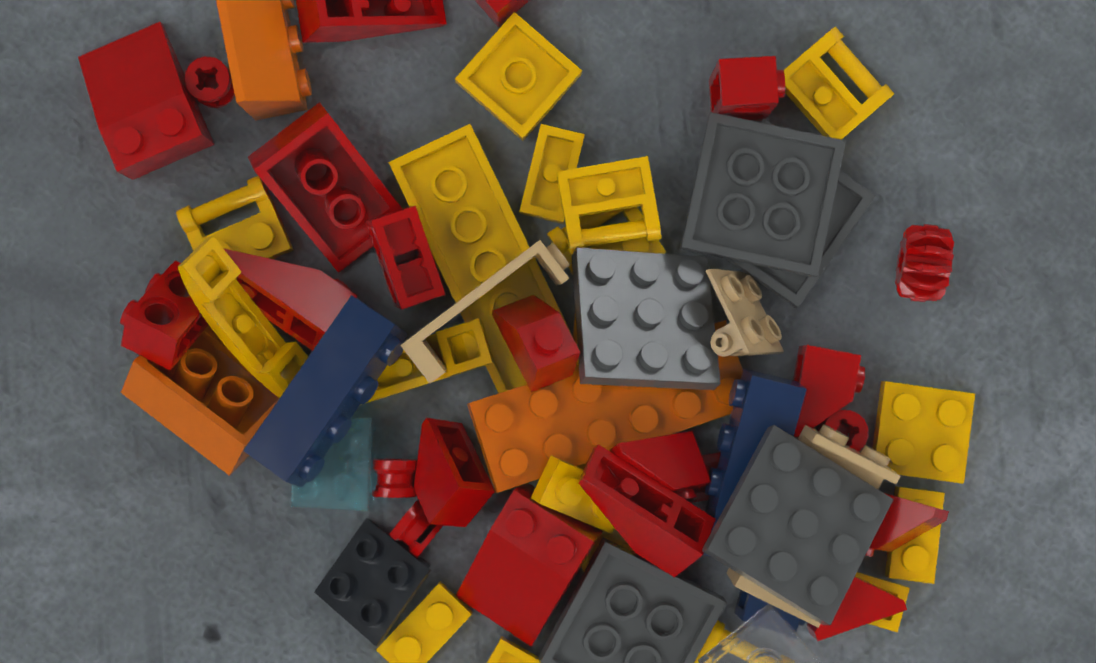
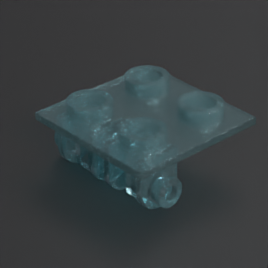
M354 417L350 419L352 423L348 433L341 441L333 443L323 458L325 460L324 466L318 476L311 482H306L304 487L292 484L291 507L370 511V500H374V496L371 494L372 476L370 475L375 473V470L371 467V459H375V454H371V449H373V432H376V427H372V418Z

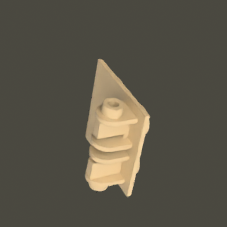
M706 270L730 321L729 324L713 333L710 343L714 353L722 357L783 353L784 350L779 342L782 338L781 331L775 320L771 316L766 315L760 303L762 293L754 278L741 271Z

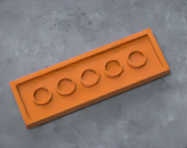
M726 320L715 323V331L727 325ZM718 355L721 384L715 390L580 384L579 368H576L573 376L533 392L530 391L526 384L468 403L467 406L495 493L540 479L551 455L572 465L579 466L588 462L593 448L597 444L609 451L618 443L674 434L732 414L733 406H729L730 390L734 380L741 379L743 373L738 356L722 357Z

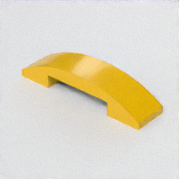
M209 236L178 266L184 285L199 312L221 342L258 381L280 398L308 356L297 342L286 343L235 279L241 273V270L216 238Z
M480 318L437 331L426 338V341L447 368L446 372L433 382L494 362ZM403 350L398 360L390 366L387 365L377 379V390L366 403L429 384V382Z

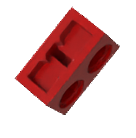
M776 56L719 59L709 78L710 111L750 121L766 119L773 109L777 107L779 98H784L785 74L783 70H777Z
M416 206L405 207L365 221L394 307L402 310L445 295Z
M176 260L163 274L156 273L151 278L146 287L145 294L139 301L131 300L124 309L120 319V324L124 326L121 346L170 371L208 326V323L199 312L184 285L178 270V266L181 263Z

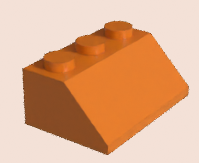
M216 0L236 103L255 121L308 110L305 96L312 95L311 83L306 68H299L297 53L303 52L302 39L298 26H291L288 9L295 7L294 0Z
M209 325L171 371L139 355L133 360L121 390L124 396L229 476L249 456L243 450L280 399L258 381L235 358Z

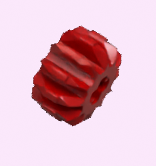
M923 224V226L911 225L905 230L903 239L900 242L895 270L896 290L900 297L910 298L912 301L925 302L940 300L945 295L946 287L949 286L954 258V241L949 229L938 228V225Z

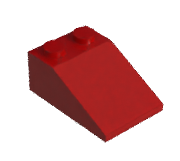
M157 22L78 57L98 129L118 173L134 180L215 145L195 98L186 89L184 82L185 74L161 22Z
M320 102L248 156L253 170L338 273L373 247L365 221L402 209Z
M526 483L513 490L489 530L455 597L529 646H532L603 531L537 503L531 499L535 487Z

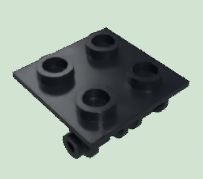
M366 518L314 593L373 645L378 647L384 637L388 635L400 614L404 612L407 604L412 601L414 594L423 581L428 578L431 564L421 556H418V558L413 556L370 519Z

